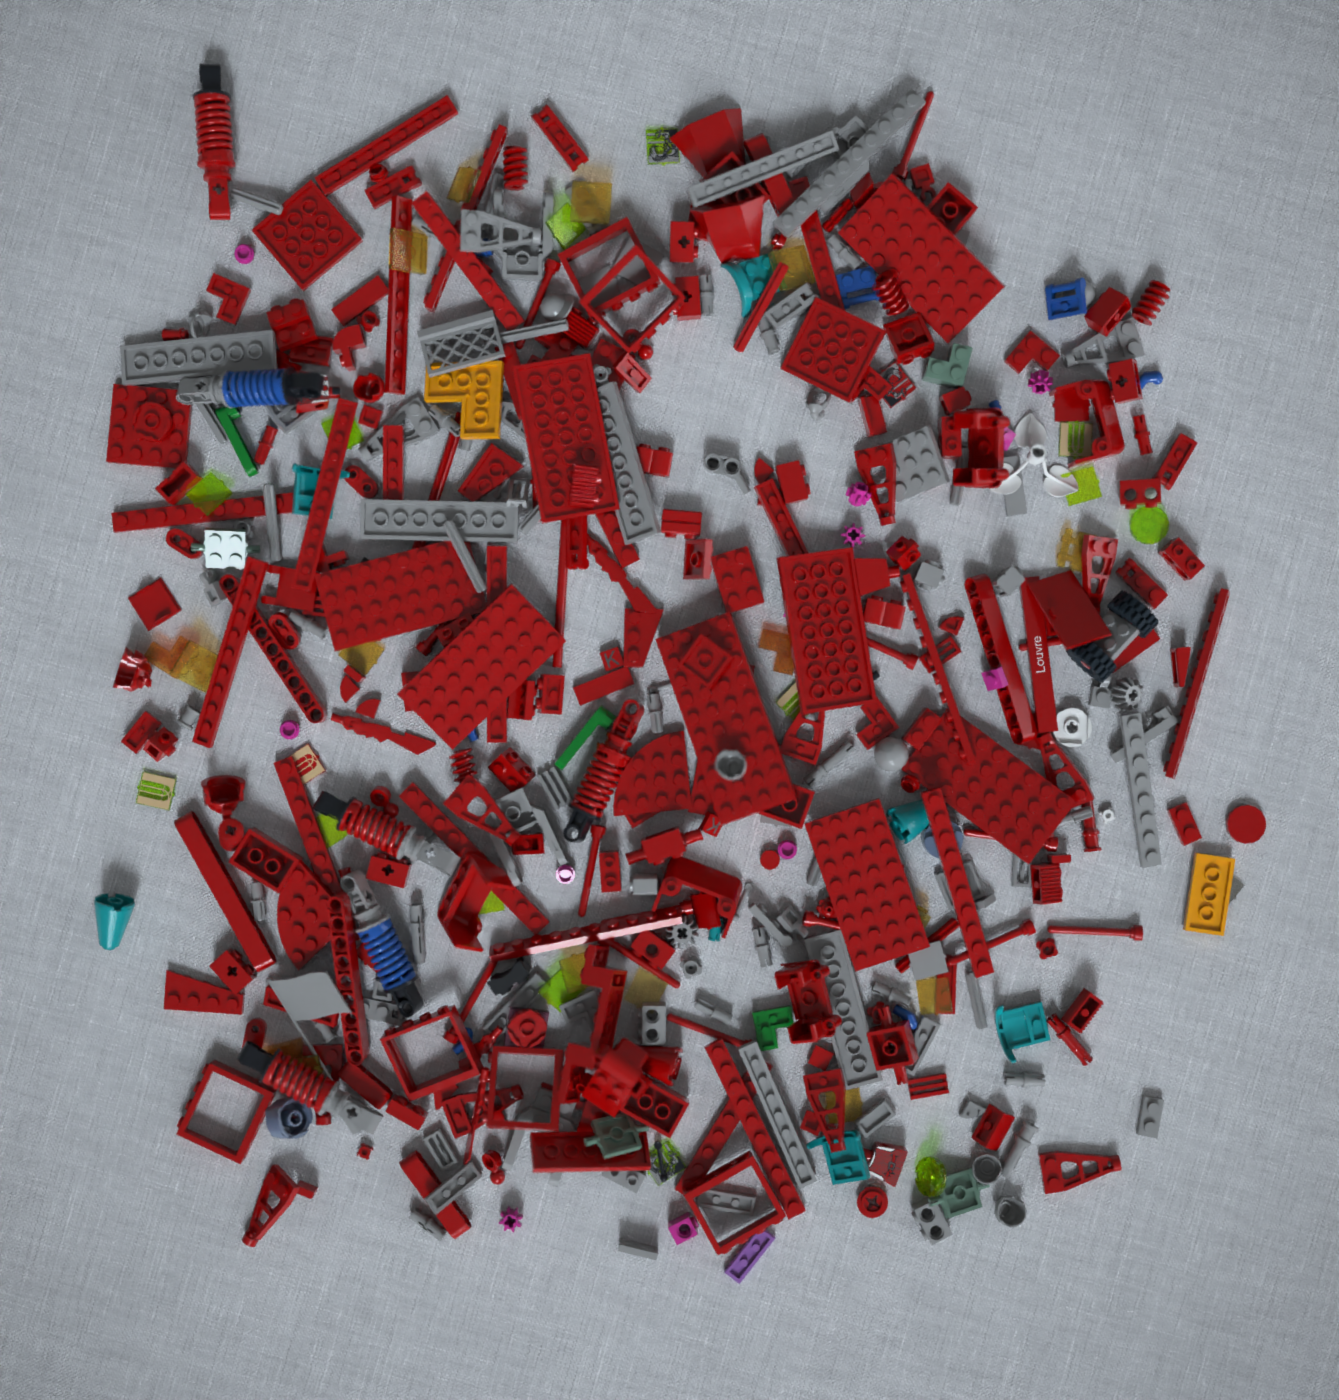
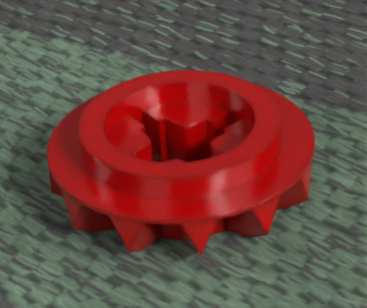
M875 1186L865 1187L864 1190L859 1192L857 1206L864 1216L877 1218L887 1210L888 1198L881 1188ZM876 1197L875 1201L879 1206L874 1204L868 1206L869 1201L867 1198L873 1199Z

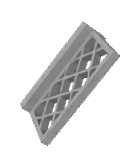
M493 310L417 331L429 377L505 357ZM494 328L491 338L483 335L486 329ZM471 333L476 335L472 343L464 340L466 335ZM480 338L488 341L483 349L476 346ZM454 339L457 342L453 348L445 345L447 340ZM461 343L468 346L465 354L456 351ZM435 344L438 348L432 354L427 351L426 346ZM491 344L499 347L500 351L490 353L487 350ZM442 348L450 352L445 360L438 357ZM472 349L481 352L477 358L472 359L468 357ZM454 354L461 357L459 363L452 364L449 362ZM435 359L442 362L440 368L431 369Z

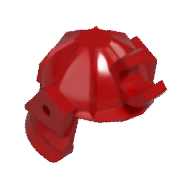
M125 647L113 688H123L130 692L137 688L142 689L144 685L150 688L152 684L150 679L152 669L147 661V657L138 650H135V653Z
M218 775L201 781L204 806L208 805L211 810L222 814L223 820L231 818L232 811L235 810L239 802L244 801L243 789L245 788V780L233 775Z

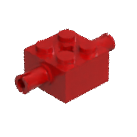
M679 826L642 838V848L625 853L629 865L646 859L649 864L653 863L655 866L664 863L665 858L672 856L673 859L684 856L683 852L686 851L688 844L704 839L700 828L683 834V832H680Z
M889 1005L877 1007L881 1025L871 1027L866 1033L876 1071L893 1068L897 1085H901V1082L906 1084L909 1082L905 1066L914 1064L919 1058L909 1020L893 1022Z

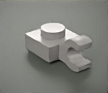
M212 569L208 572L210 578L207 577L205 572L200 574L199 577L206 587L203 591L211 607H214L227 599L222 591L219 581H215L217 575Z
M1111 675L1103 683L1099 682L1098 687L1092 686L1089 705L1110 709L1112 698L1110 693L1113 692V689L1107 688Z
M791 905L786 907L776 918L788 933L793 932V938L797 942L809 934L808 930L800 924L802 918Z

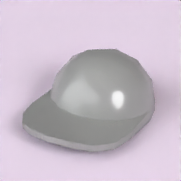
M551 293L545 296L540 307L543 317L550 322L564 319L569 314L575 297L570 294L561 295L558 293Z

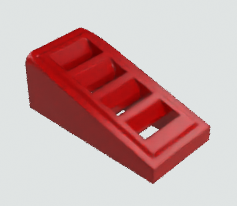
M1191 647L1172 648L1170 650L1174 687L1185 686Z

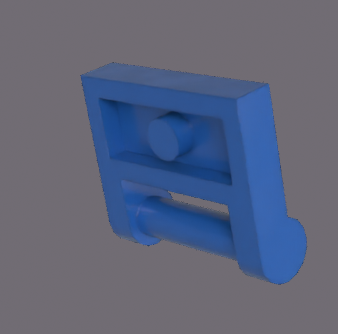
M871 266L835 275L844 309H849L850 306L871 300L879 301L880 297L875 295L877 290L873 289L871 293L852 298L847 297L849 293L872 288V285L875 283L876 274Z
M1083 277L1077 278L1073 282L1046 285L1048 320L1087 313L1086 281ZM1073 289L1076 291V295L1055 299L1056 293Z

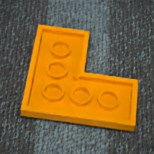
M487 361L434 377H429L426 367L424 401L426 403L462 402L460 438L462 440L500 439L504 363L503 361ZM442 362L432 363L431 369L440 368Z

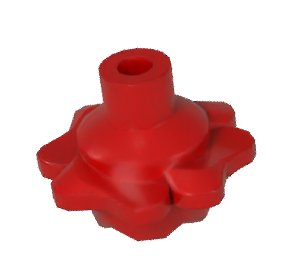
M830 897L819 900V905L816 907L819 917L825 919L836 918Z

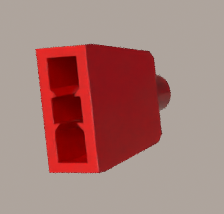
M855 558L860 596L890 586V578L900 577L899 566L888 567L886 559Z

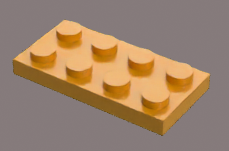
M1194 853L1183 930L1224 936L1235 866L1234 858Z

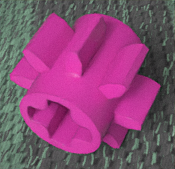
M1044 370L1031 373L1030 379H1028V387H1032V393L1035 392L1042 395L1046 391H1050V386L1053 385V377H1049V372Z
M856 482L855 484L851 483L845 495L849 496L848 501L850 504L861 506L862 504L866 505L872 493L868 492L869 488L865 483Z
M855 523L851 525L850 529L845 526L844 530L846 533L840 534L841 537H845L843 544L848 542L850 547H854V543L861 545L862 542L859 539L865 537L860 532L863 527L855 528ZM852 531L858 536L854 540L848 536Z
M508 1206L506 1213L501 1211L500 1216L503 1218L499 1220V1224L504 1225V1231L511 1229L514 1232L516 1226H522V1223L518 1220L523 1218V1214L518 1213V1207L514 1210ZM508 1216H511V1218L514 1219V1222H511V1220L508 1219Z

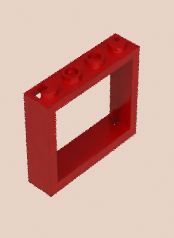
M627 217L558 254L580 300L585 294L569 264L570 261L628 231L633 243L646 255ZM645 264L651 276L650 279L595 307V309L604 318L607 312L611 310L617 311L624 307V303L638 300L644 292H653L661 284L658 276ZM587 311L589 317L594 320L595 318Z
M635 244L588 291L579 303L629 354L631 351L635 353L643 346L641 342L646 337L650 339L657 332L655 328L660 323L664 325L671 318L669 314L674 309L678 311L685 304L683 300L686 297ZM638 255L677 297L628 344L589 302Z
M455 1004L449 1007L444 1005L432 1014L426 1012L414 1021L412 1019L406 1020L399 1027L391 1026L384 1030V1034L380 1038L409 1102L480 1075L481 1069L484 1067ZM449 1016L471 1064L415 1085L394 1038Z
M493 1046L492 1051H489L488 1063H491V1071H489L487 1083H490L489 1091H485V1103H488V1109L484 1111L483 1123H486V1127L491 1129L559 1132L560 1103H557L558 1097L556 1092L562 1078L560 1072L563 1067L564 1050ZM499 1054L555 1057L550 1123L493 1120Z
M214 1059L203 1068L202 1074L204 1076L202 1081H198L194 1087V1098H190L186 1104L185 1110L187 1112L185 1117L182 1116L176 1126L179 1128L176 1135L241 1164L251 1148L266 1116L265 1111L270 1107L277 1090L273 1086L260 1083L258 1079ZM213 1072L264 1095L238 1152L187 1128Z
M751 1150L682 1188L687 1202L717 1255L728 1253L735 1245L747 1242L749 1237L763 1233L767 1227L780 1223L786 1217L781 1204ZM752 1166L776 1210L724 1240L717 1242L693 1198Z

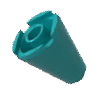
M922 800L891 807L887 810V817L891 816L892 822L889 823L890 827L900 841L905 840L904 844L911 842L929 826Z
M109 893L97 895L94 901L99 945L105 950H114L120 945L135 907V902L132 897L115 893V897H108Z

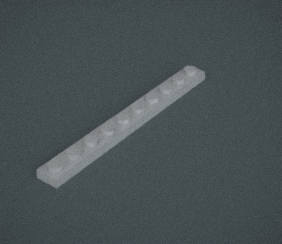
M911 88L773 222V225L788 238L925 105L926 101Z

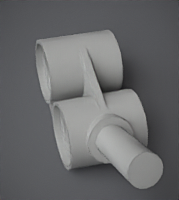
M709 454L705 457L704 469L708 473L725 475L734 479L744 495L751 491L741 476V464L737 459L717 454ZM715 459L718 462V466L716 468H709L707 461ZM729 463H733L737 466V470L730 473L727 471L726 466Z

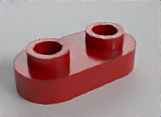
M351 465L345 469L350 474L351 472H356L355 478L349 476V478L344 479L362 497L372 499L378 494L379 488L377 483L360 467ZM366 485L371 486V490L368 492L364 490Z
M171 529L166 534L167 544L190 559H198L203 555V551L192 553L191 543L201 542L180 529ZM179 535L180 541L176 542L175 537Z
M278 612L269 618V628L285 649L291 650L300 644L301 636L287 615ZM278 619L282 620V625L278 623ZM289 635L293 636L294 641L289 639Z
M254 1018L247 1023L242 1048L246 1041H250L263 1049L267 1032V1024L263 1019ZM253 1026H257L259 1031H253Z

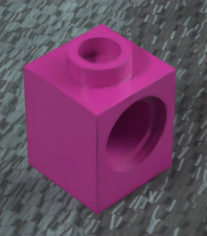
M689 1212L668 1222V1229L676 1245L698 1235V1221L695 1216L691 1217ZM682 1224L690 1226L687 1231H682L679 1227Z

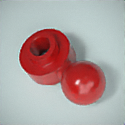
M628 329L623 334V338L630 344L629 336L635 335L637 337L640 332L636 329ZM641 342L643 346L638 349V355L641 359L648 360L653 356V348Z
M376 786L370 793L372 803L380 807L383 806L384 815L388 814L391 818L396 817L399 813V808L396 804L389 802L391 799L390 791L384 786Z
M488 1150L482 1155V1162L491 1171V1182L499 1185L505 1180L504 1171L499 1169L502 1164L501 1156L494 1150Z

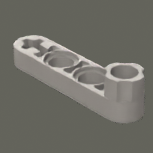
M1168 704L1160 707L1153 713L1157 722L1143 730L1145 744L1178 723V719ZM1123 744L1110 753L1115 763L1125 758Z

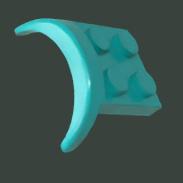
M772 253L738 264L733 262L721 264V268H725L731 274L737 285L741 297V316L743 318L749 315L751 303L760 298L777 266ZM783 280L779 285L776 293L782 292L786 289Z
M296 463L292 465V472L295 473L292 514L309 516L321 469L302 466ZM341 471L339 479L349 478L350 472ZM332 505V509H331V513H330L329 519H332V515H333V505Z
M1041 1001L1003 1010V1005L996 1007L994 1019L998 1038L1006 1057L1011 1063L1016 1062L1012 1052L1013 1049L1051 1040Z
M844 1130L846 1150L831 1152L825 1136L807 1143L808 1149L822 1145L833 1185L870 1178L861 1143V1135L858 1130ZM835 1139L834 1143H839V1140Z

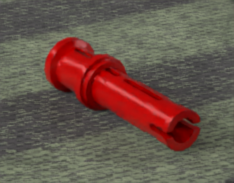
M1092 800L1081 805V808L1090 806L1093 810V817L1083 820L1084 830L1081 833L1085 841L1084 852L1102 850L1099 847L1098 834L1100 832L1096 829Z

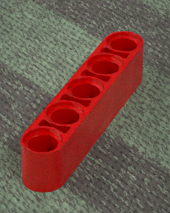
M763 133L744 141V146L751 162L773 154ZM782 173L761 181L764 190L771 197L769 201L777 218L795 201Z
M417 1150L399 1162L400 1167L423 1198L442 1184ZM455 1200L438 1214H435L453 1239L458 1238L472 1227L469 1219Z

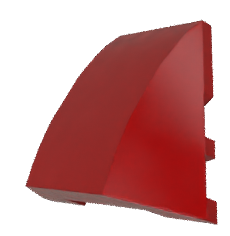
M741 108L724 109L688 124L669 138L702 177L731 151L746 165Z
M765 194L748 197L743 201L690 209L721 263L760 256Z

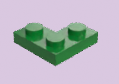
M791 1005L752 1012L760 1051L778 1048L775 1029L788 1027L794 1023Z

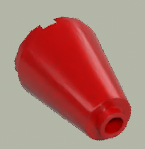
M639 1046L648 1053V1058L641 1067L643 1072L669 1086H673L672 1079H677L682 1058L678 1057L679 1052L683 1053V1049L676 1046Z

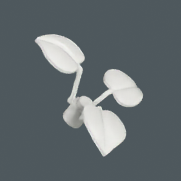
M1032 413L1026 415L1015 429L1014 433L1016 436L1014 440L1021 448L1029 447L1030 451L1027 454V459L1015 472L1010 464L1004 463L1003 468L1009 471L1008 479L1002 480L1000 487L989 489L1003 495L1014 493L1022 482L1017 474L1028 463L1033 465L1042 463L1044 475L1047 476L1044 479L1043 486L1048 494L1054 497H1063L1079 490L1077 481L1065 467L1054 465L1048 473L1047 459L1044 458L1046 449L1043 446L1047 439L1046 430Z

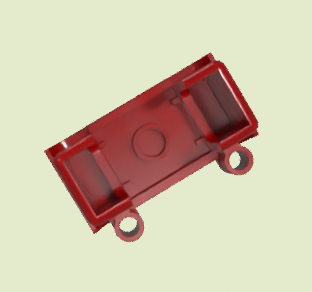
M966 408V410L954 412L953 429L968 428L969 449L968 468H953L954 486L998 488L1002 480L1008 479L1009 471L1003 468L1004 428L1010 425V419L1007 416H1003L1001 409Z
M817 959L780 964L784 967L774 973L777 989L788 986L795 1019L798 1020L787 1027L790 1042L792 1044L817 1042L821 1038L834 1036L836 1028L842 1023V1018L837 1014L833 1015L825 977L830 974L829 967L821 965Z
M622 1038L614 1050L606 1044H601L592 1057L593 1061L599 1065L593 1076L590 1073H584L577 1083L576 1089L582 1093L581 1096L615 1118L643 1073L641 1067L648 1058V1053L626 1038Z

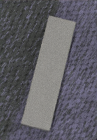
M536 971L482 1029L487 1034H490L497 1025L501 1026L503 1032L497 1037V1041L508 1030V1022L512 1015L521 1009H528L551 984Z

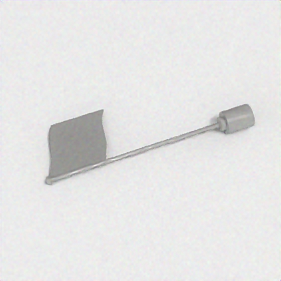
M326 971L310 972L287 979L273 980L272 977H268L266 983L269 982L326 1077H330L333 1080L297 1022L301 1020H314L335 1013H352L332 978ZM353 1107L352 1109H350V1114L354 1115L356 1113V1108ZM343 1118L352 1134L362 1130Z

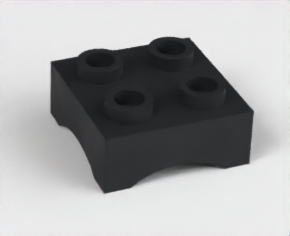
M522 956L517 959L514 966L509 970L491 976V980L487 984L495 996L498 994L503 996L512 990L513 984L516 982L520 985L526 981L528 976H530L529 973L532 968L525 957Z

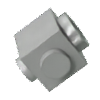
M925 559V562L919 563L912 581L919 583V587L927 591L937 589L938 586L941 587L945 576H943L944 570H942L943 566Z

